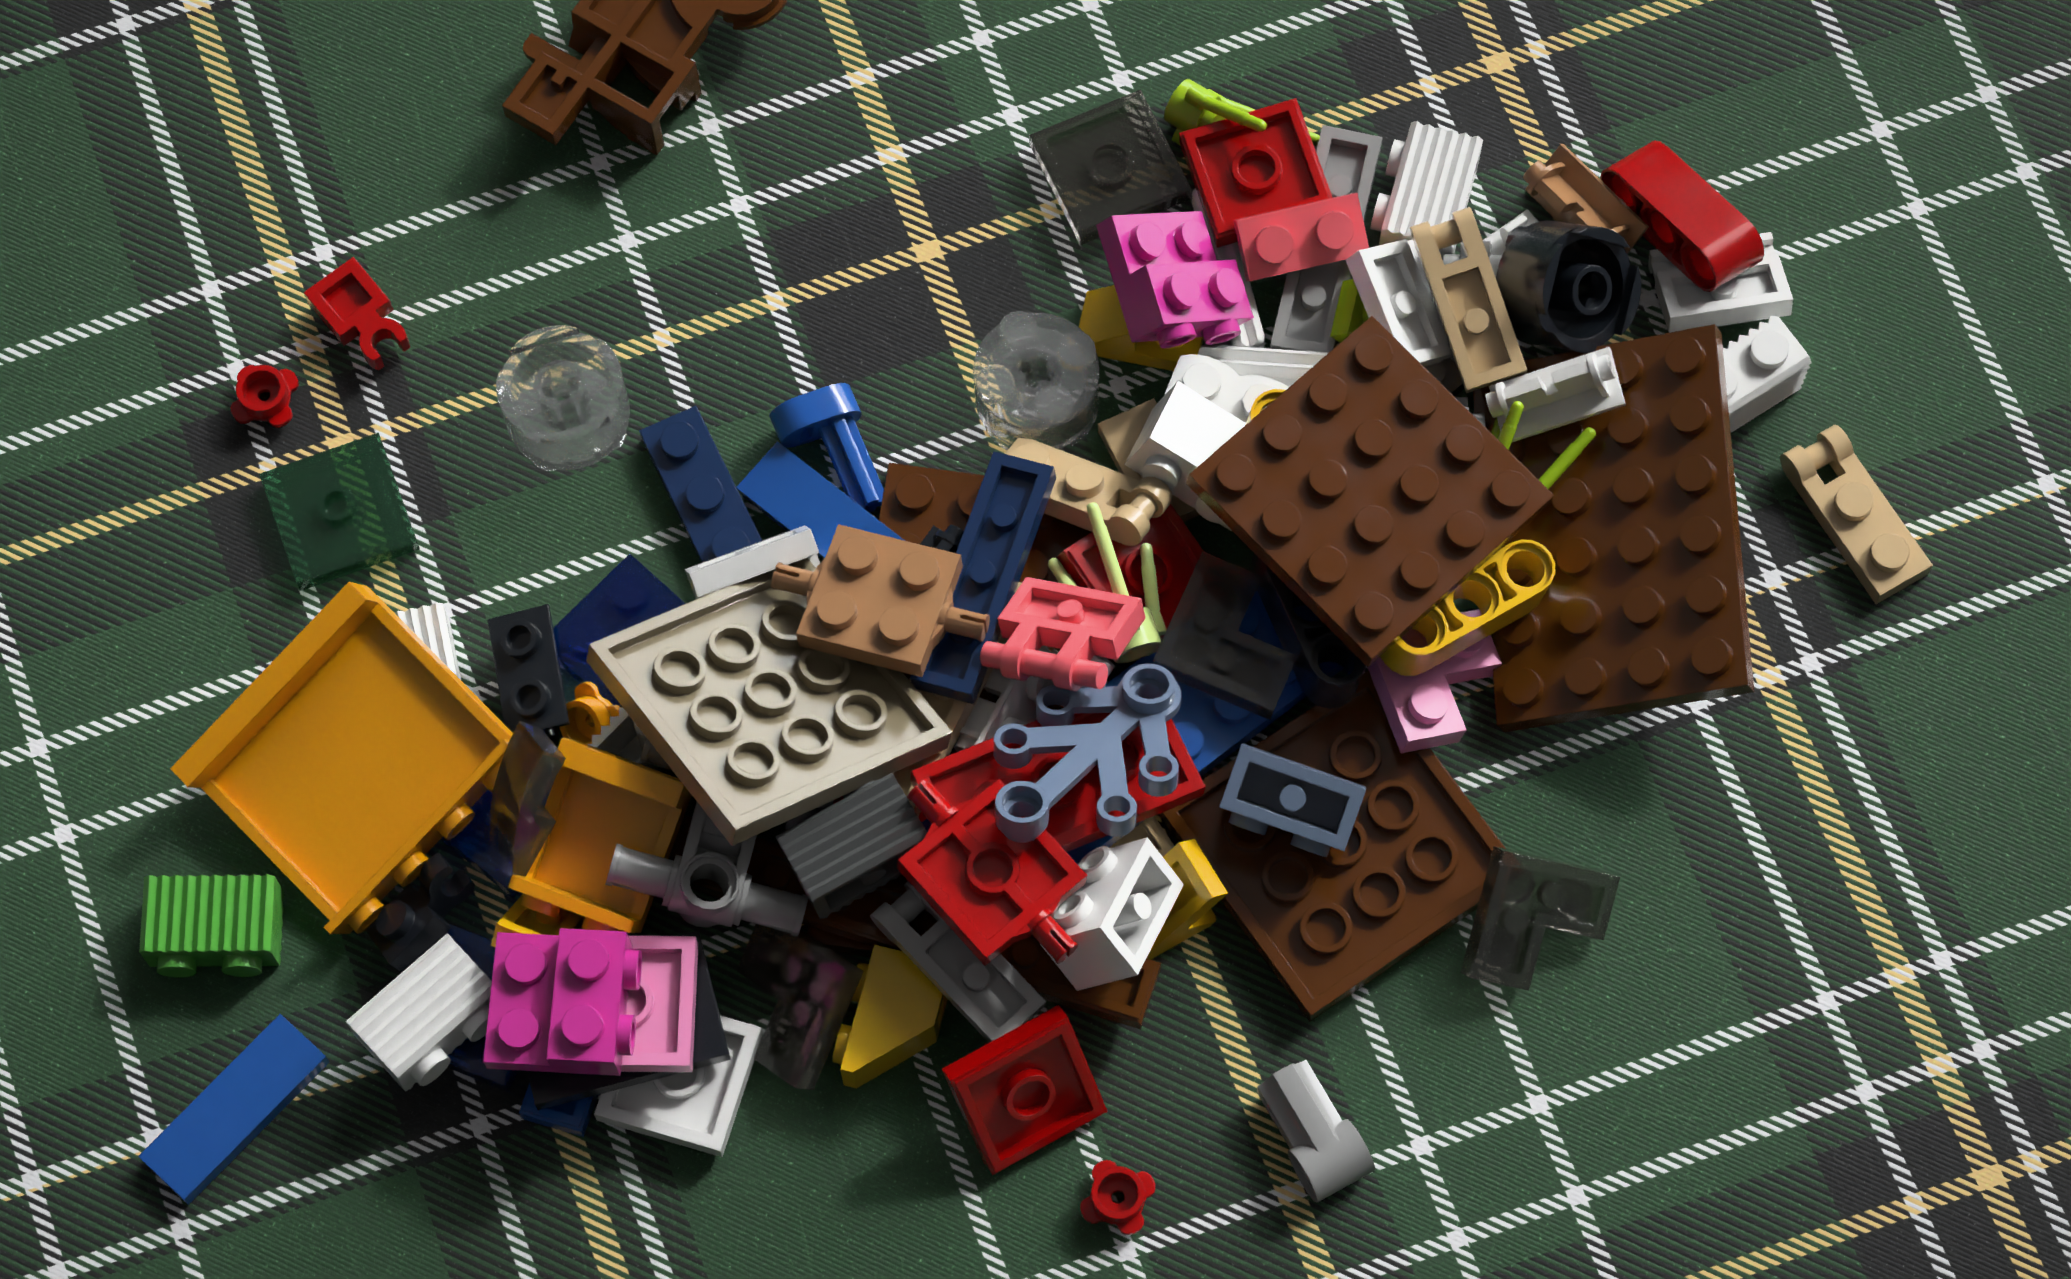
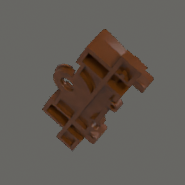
M580 0L571 11L573 30L568 46L583 54L582 58L578 60L531 33L523 44L524 55L533 64L503 103L502 107L505 117L557 145L589 101L592 108L598 111L617 130L649 152L658 155L665 145L660 118L670 105L682 111L690 99L696 102L702 94L696 62L692 61L691 58L709 35L708 28L717 15L722 16L724 22L733 24V30L753 29L773 20L783 10L788 0ZM625 65L643 85L657 95L649 108L610 87Z

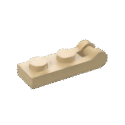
M1467 207L1453 212V219L1434 226H1430L1429 222L1426 221L1411 226L1410 232L1465 391L1469 393L1525 374L1527 367L1472 209ZM1461 243L1466 258L1444 265L1439 250Z
M1833 425L1817 435V442L1804 449L1797 445L1780 455L1781 466L1786 476L1875 604L1929 574L1933 566L1859 461L1854 453L1850 439L1842 428L1838 425ZM1830 464L1838 478L1824 484L1817 474V470Z
M1020 435L1005 452L1007 455L1054 466L1057 478L1044 511L1045 514L1093 532L1087 513V505L1095 502L1100 508L1110 539L1124 545L1135 546L1140 543L1150 530L1149 520L1160 517L1173 500L1169 487L1156 477L1149 476L1138 480L1023 435Z

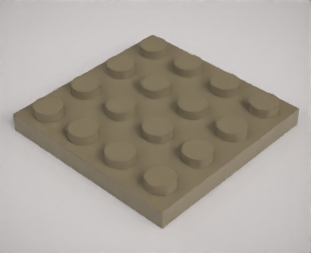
M808 558L788 564L789 566L813 572L816 570V567ZM776 569L727 586L589 644L586 659L594 672L732 846L857 790L870 781L879 780L890 773L899 771L947 749L952 735L950 728L903 672L799 646L796 632L807 606V597L772 589L771 581L773 572Z

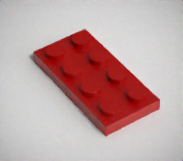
M1075 713V719L1071 725L1101 723L1111 713ZM1172 718L1166 722L1170 754L1178 761L1179 774L1178 785L1169 795L1161 797L1151 796L1145 793L1138 784L1139 762L1145 756L1139 726L1122 741L1128 793L1137 803L1136 823L1192 801L1204 794L1206 786ZM1037 720L1024 725L1027 728L1043 727ZM993 737L912 770L910 781L913 787L916 785L920 787L921 781L929 779L931 784L953 807L958 803L974 799L998 779L1005 785L1015 781L1036 783L1069 752L1033 754L1032 760L1026 766L1018 769H1009L996 762L993 755ZM1010 743L1005 745V747L1017 749L1022 747V745ZM1097 765L1049 809V822L1046 830L1066 852L1107 836L1096 824L1097 802L1101 797ZM1163 771L1150 772L1151 775L1157 777L1167 775ZM1118 810L1108 812L1109 815L1115 817L1126 814Z

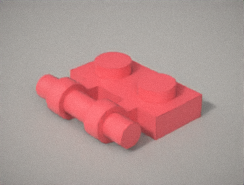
M1026 577L997 618L1002 638H1006L1008 641L1006 644L991 641L985 642L980 652V663L983 667L1000 670L1002 676L1009 679L1025 681L1030 676L1052 680L1054 686L1060 689L1078 691L1084 686L1100 690L1106 684L1108 668L1106 664L1094 662L1091 659L1093 656L1118 660L1146 618L1142 599ZM1042 646L1058 648L1060 651L1058 654L1039 651Z

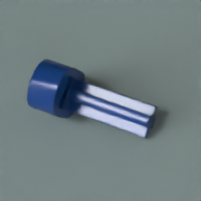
M837 383L789 399L774 408L769 417L779 441L784 447H796L822 438L845 494L869 513L874 512L876 507L882 505L884 488L857 428L856 422L862 414L849 384Z

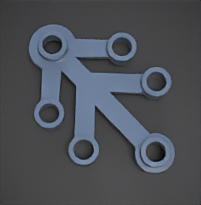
M1146 663L1131 668L1118 686L1103 687L1100 690L1080 688L1078 691H1070L1049 685L1041 689L1036 697V719L1043 727L1027 728L1016 723L1001 726L994 734V758L998 764L1005 768L1018 769L1026 766L1032 760L1033 754L1069 753L1036 783L1015 781L1003 786L999 790L995 799V822L998 829L1014 842L1025 843L1036 839L1048 825L1049 809L1097 765L1101 797L1097 802L1096 824L1103 833L1109 836L1120 837L1129 834L1136 826L1137 803L1128 793L1122 741L1138 726L1145 754L1139 762L1138 784L1140 788L1151 796L1161 797L1171 794L1178 785L1179 764L1177 759L1170 754L1166 722L1178 713L1181 706V689L1172 673L1160 665ZM1061 705L1064 708L1059 710H1052L1050 708H1047V706ZM1075 713H1111L1101 723L1071 725L1075 719ZM1016 743L1022 745V747L1010 749L1005 747V745ZM1163 771L1167 775L1157 777L1151 775L1150 772ZM1118 810L1126 814L1115 817L1109 815L1108 812Z

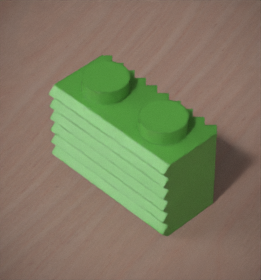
M228 874L225 876L199 875L197 877L192 875L184 877L178 875L171 877L148 875L144 877L139 953L150 967H157L156 972L158 974L168 977L194 976L197 966H222L224 974L237 977L260 975L262 973V966H280L284 891L276 877L269 874L263 876L255 874L250 876L242 874L238 876Z

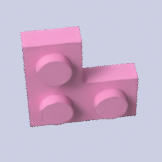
M1479 609L1460 612L1468 617L1481 616ZM1410 629L1402 637L1412 647L1423 648L1428 646L1426 638L1414 629ZM1489 635L1430 670L1416 676H1403L1392 671L1383 662L1381 657L1367 667L1400 753L1458 743L1466 732V727L1449 684L1492 677L1493 669L1501 666L1502 662L1492 637Z

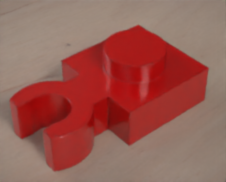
M354 256L303 292L308 304L343 346L357 336L360 337L359 344L363 356L372 368L380 370L384 367L382 358L375 349L381 340L392 339L396 341L404 352L410 348L409 340L402 325L393 319L384 318L393 311L390 299Z

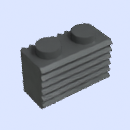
M893 773L879 780L870 781L859 789L843 795L844 799L822 811L819 808H815L788 820L785 825L786 831L775 836L784 857L820 919L827 918L832 912H838L843 906L851 905L854 900L862 899L866 893L874 892L877 887L885 886L890 880H896L901 875V872L897 869L898 859L921 842L927 834L925 827Z

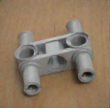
M646 738L639 764H648L672 771ZM834 800L824 805H821L817 808H819L820 811H822L832 806ZM697 801L682 856L676 854L673 861L616 844L605 884L662 898V906L668 907V911L679 913L687 923L696 927L709 928L718 924L732 927V924L739 926L740 920L791 933L792 936L796 937L799 934L808 902V897L805 894L799 895L751 882L752 875L747 874L757 835L732 846ZM699 879H710L722 888L724 896L720 900L713 902L703 901L692 892L690 884Z

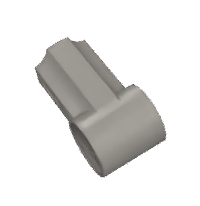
M1307 1060L1296 1064L1292 1063L1273 1073L1265 1082L1257 1086V1093L1290 1148L1288 1156L1295 1173L1314 1202L1317 1203L1375 1171L1371 1154L1359 1132L1348 1119L1342 1121Z

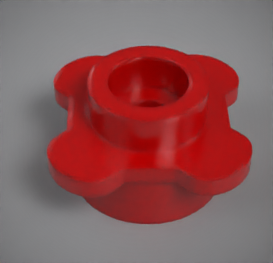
M249 365L241 369L237 375L236 385L238 400L231 405V413L234 419L241 424H247L252 420L268 421L271 426L276 428L287 425L293 417L289 404L291 394L299 386L297 376L289 369H281L279 371L269 365ZM263 392L270 393V398L266 401L259 399L260 394Z
M1111 1160L1097 1163L1092 1170L1094 1182L1091 1194L1081 1202L1080 1210L1083 1218L1091 1224L1103 1221L1115 1225L1124 1235L1138 1233L1144 1226V1218L1141 1213L1145 1201L1155 1193L1153 1177L1144 1171L1135 1173L1129 1168L1117 1166ZM1121 1192L1125 1197L1124 1201L1121 1203L1113 1202L1111 1198L1113 1193Z

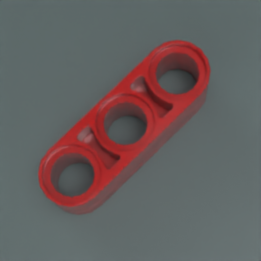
M1654 140L1601 172L1600 179L1649 226L1642 236L1703 291L1711 292L1763 260L1765 255L1764 245L1753 224L1662 142Z

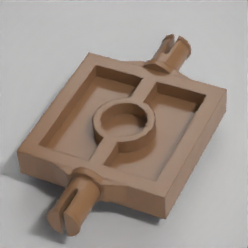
M840 524L836 528L826 557L814 572L778 562L775 567L776 571L773 572L772 589L807 597V606L796 632L799 646L923 677L932 650L944 638L947 632L983 642L986 637L985 632L987 633L989 628V614L984 615L954 607L953 593L963 568L961 554Z

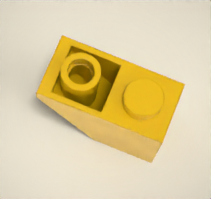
M874 945L869 964L859 962L856 967L851 985L850 1000L858 1002L852 1026L841 1025L833 1052V1063L841 1064L840 1071L844 1086L857 1089L937 1042L948 999L903 951Z

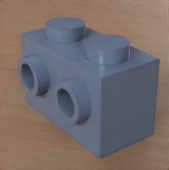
M1242 743L1219 807L1232 811L1228 823L1261 835L1266 834L1269 825L1294 833L1291 845L1327 857L1331 847L1345 851L1366 792V787Z

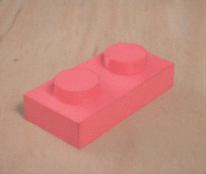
M1358 193L1346 194L1233 220L1246 281L1249 282L1346 260L1357 251L1369 248Z

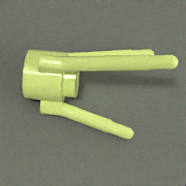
M1091 502L1087 505V513L1112 591L1116 594L1129 596L1100 508L1097 503ZM1147 542L1140 546L1145 607L1143 608L1146 618L1118 660L1114 659L1116 663L1133 662L1157 652L1163 646L1160 636L1167 633L1160 612L1153 548ZM1051 558L1048 561V567L1058 583L1077 586L1057 558Z

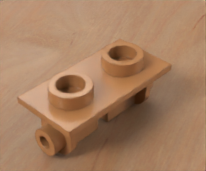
M1564 144L1559 145L1545 164L1539 160L1531 165L1523 175V179L1529 184L1525 190L1555 220L1613 230L1621 235L1630 246V248L1624 247L1627 254L1649 228L1626 203Z

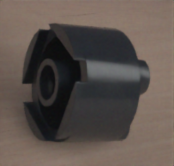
M1539 221L1527 227L1519 226L1513 229L1507 237L1506 249L1499 262L1496 280L1516 337L1529 344L1591 353L1596 350L1597 346H1603L1614 334L1622 335L1635 317L1641 296L1638 265H1631L1624 248H1630L1625 239L1608 228L1559 221Z

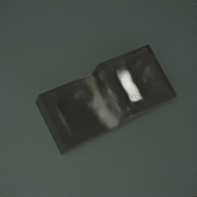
M519 721L508 743L499 767L492 795L489 825L491 844L515 874L526 877L556 823L555 819L543 806L542 801L566 758L541 728Z

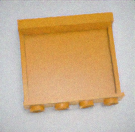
M348 582L170 769L187 787L201 788L327 917L329 922L324 928L330 934H350L353 930L359 934L365 931L378 918L379 913L385 907L381 901L398 883L405 887L420 875L421 868L429 859L426 854L442 837L446 840H451L467 827L475 816V812L471 807L487 790L492 794L498 792L514 778L520 769V765L516 760L528 748L368 586Z

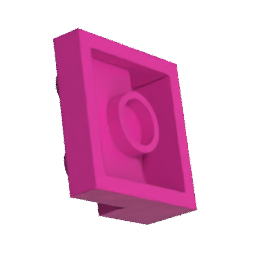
M1202 211L1112 215L1096 225L1132 343L1159 341L1161 348H1171L1185 344L1195 338L1203 337L1207 345L1218 344L1241 334L1239 326L1254 318L1236 259L1217 261Z
M560 928L559 935L497 932L483 1059L486 1068L620 1076L622 1055H633L636 1038L635 1015H626L629 990H639L642 975L641 950H633V945L627 932Z

